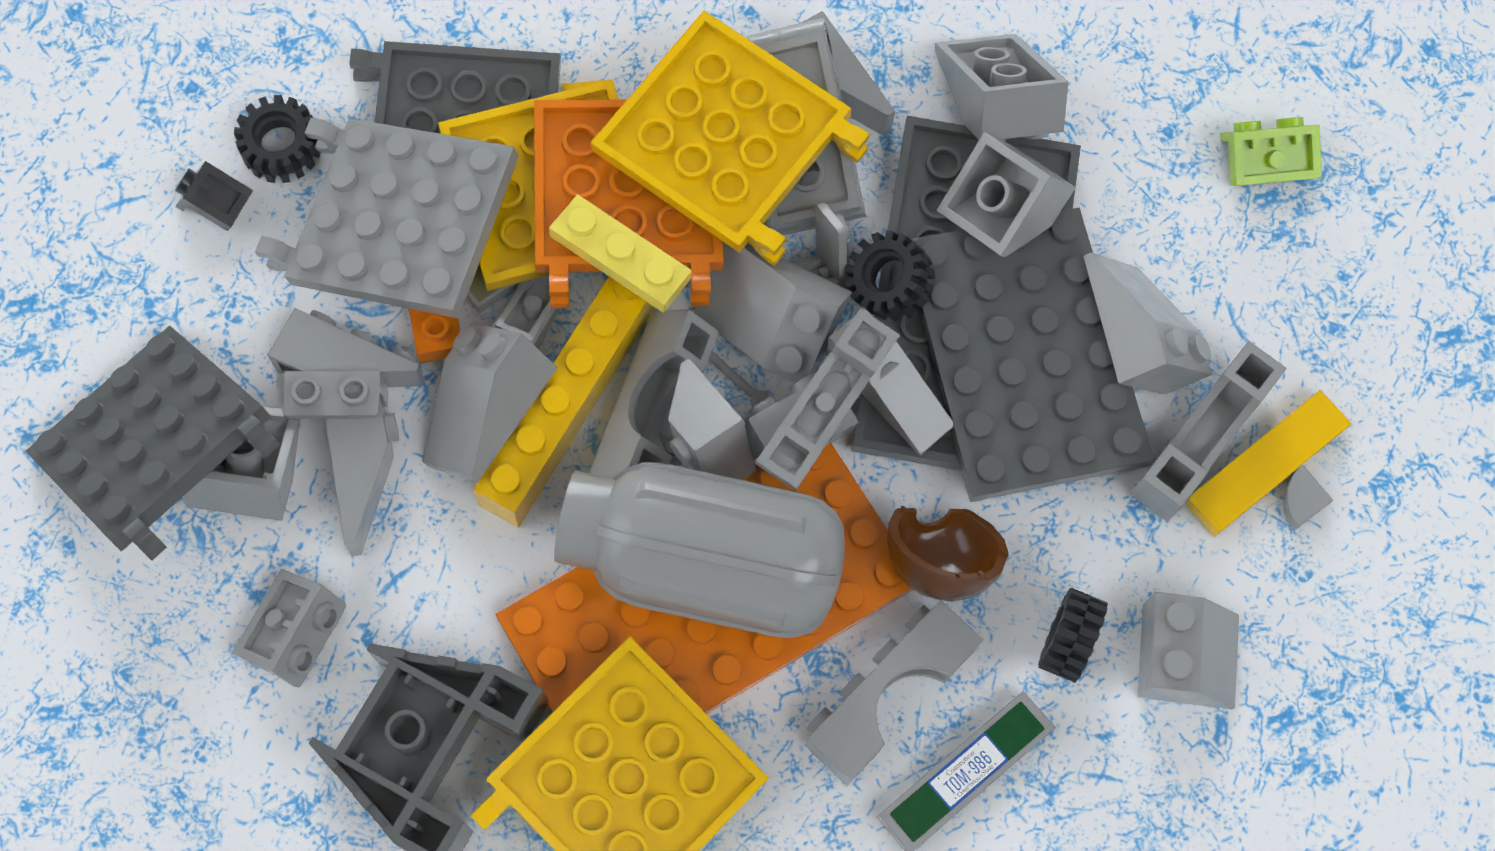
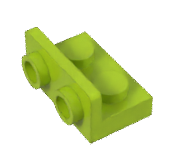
M1303 117L1276 119L1277 128L1261 129V121L1234 123V132L1220 133L1221 142H1228L1230 186L1322 178L1320 125H1304Z

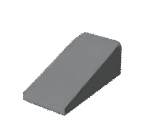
M549 275L520 282L492 327L522 333L540 349L560 309L550 308ZM569 279V290L572 286L573 281L571 279Z

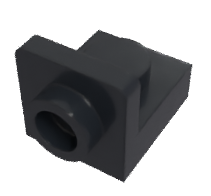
M205 161L197 172L188 168L175 189L182 196L175 207L181 211L189 207L228 231L253 190Z

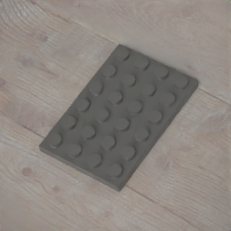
M1080 207L1061 211L1050 228L1007 257L1000 256L963 229L911 239L926 251L925 253L933 262L929 267L935 271V279H928V282L934 288L932 294L922 293L921 297L927 303L923 307L919 305L918 307L946 413L953 421L951 432L970 502L1148 467L1154 462L1133 387L1119 384L1083 257L1086 254L1093 253Z

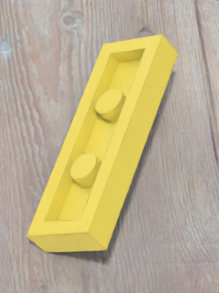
M578 194L549 227V236L663 313L691 280V269Z

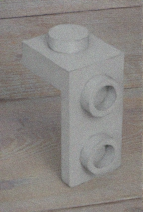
M823 201L815 205L816 254L795 263V265L847 289L845 280H847L845 267L846 265L850 266L847 256V240L850 238L849 228L845 219L840 214L835 215Z

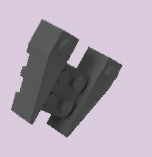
M370 644L367 651L379 664L386 667L385 671L336 750L314 737L311 738L309 745L338 776L355 799L373 817L395 845L404 851H463L474 831L464 822L430 804L431 799L479 719L523 742L534 730L548 706L549 699L543 689L501 666L486 663L480 665L458 661L456 658L440 655L434 657L407 652L405 649Z

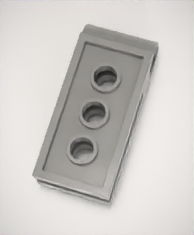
M824 17L745 37L843 102L837 69L834 64L831 40ZM831 140L769 216L771 228L783 236L815 229V205L823 201L835 215L840 214L845 221L866 217L856 163L844 155L836 143ZM820 171L819 178L814 184L810 186L801 185L802 178L806 173Z

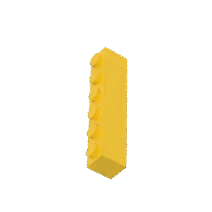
M611 277L607 278L553 363L558 367L474 487L473 491L478 506L518 528L520 527L644 328L651 312L655 310L654 306Z

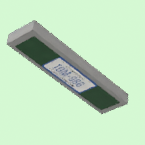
M1022 691L877 816L878 820L904 851L916 850L1056 727L1030 697Z

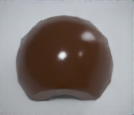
M901 506V508L894 510L889 521L887 533L890 559L897 574L909 587L919 594L949 602L966 600L984 592L1001 575L1009 556L1005 539L991 523L975 512L968 509H949L947 514L941 519L931 523H924L916 518V508Z

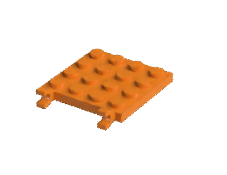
M627 99L534 100L536 273H549L550 308H569V272H602L549 236V227L577 194L691 269V306H709V294H711L710 271L723 270V241L592 151L591 141Z

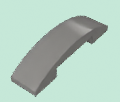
M860 308L757 458L755 464L796 491L900 335Z

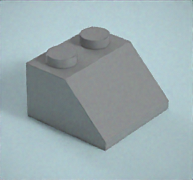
M984 132L936 211L1000 256L1007 257L1053 225L1076 187L1013 145Z
M688 358L681 363L668 417L674 437L669 442L670 447L682 463L680 467L743 480L757 471L743 419Z
M263 406L271 416L263 424L266 427L265 430L280 445L264 458L245 440L185 494L186 507L282 521L293 483L301 419H286L282 409Z
M1155 592L1143 604L1137 697L1234 709L1239 614L1206 598Z

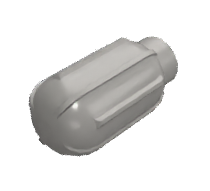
M644 462L625 468L614 478L577 470L574 471L560 514L555 540L554 561L592 570L600 586L615 599L636 607L773 637L794 638L811 633L823 623L830 611L839 589L843 571L845 538L843 523L837 512L823 500L816 497L676 465Z

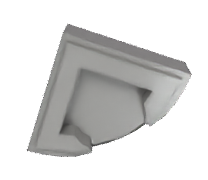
M1304 465L1291 475L1285 490V516L1294 531L1334 501Z

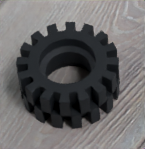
M274 95V103L270 104L266 96L259 98L261 107L257 109L250 103L245 107L249 116L246 117L240 114L237 118L240 128L234 127V136L237 140L235 143L247 168L251 169L253 174L259 179L264 174L267 182L275 183L276 176H280L282 183L291 182L289 174L294 172L298 179L305 176L302 167L305 165L308 169L312 170L316 165L313 156L319 158L321 154L315 148L318 140L308 138L305 134L308 123L313 118L308 108L303 103L299 106L297 100L289 97L285 104L282 95ZM285 127L295 133L293 143L283 150L268 151L262 147L264 135L275 128Z
M886 231L885 237L879 232L871 234L873 243L870 244L863 239L858 243L863 251L857 254L852 250L849 256L855 262V265H846L845 274L852 278L845 280L846 288L852 292L850 296L859 306L880 319L887 320V317H889L893 321L901 320V312L910 317L915 314L912 308L913 304L916 303L923 307L927 303L921 297L922 293L932 294L934 286L928 282V279H935V271L929 267L933 262L925 253L926 251L902 233L898 235L894 231ZM892 260L901 261L904 266V275L900 283L888 292L879 291L876 286V277L880 269Z
M1069 588L1050 627L1051 630L1045 640L1038 668L1076 683L1087 665L1088 658L1092 655L1095 642L1099 638V631L1104 624L1108 602L1074 588Z

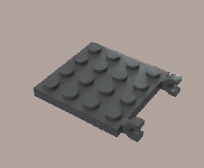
M384 41L383 53L351 48L349 65L351 69H354V81L370 82L380 77L374 123L440 134L438 122L558 93L561 54Z
M169 325L163 332L150 339L147 345L125 365L117 368L110 378L88 397L80 400L74 409L56 425L43 432L26 452L121 552L133 542L153 561L167 548L149 529L156 520L245 440L264 458L271 454L280 444L265 430L266 427L263 424L271 418L265 408Z

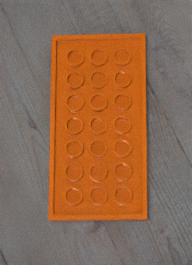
M832 443L824 447L796 492L808 494L827 503L837 512L844 527L845 556L840 585L832 607L819 627L809 634L794 638L773 637L636 607L615 599L600 586L592 570L576 567L495 614L535 685L543 689L549 701L547 704L551 712L553 713L630 636L708 714L913 591L914 589L909 587L897 574L890 559L887 545L888 529ZM756 464L757 471L743 479L794 491L774 476L771 477Z

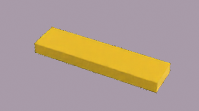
M1319 390L1191 494L1185 505L1207 530L1216 537L1346 430L1352 423Z

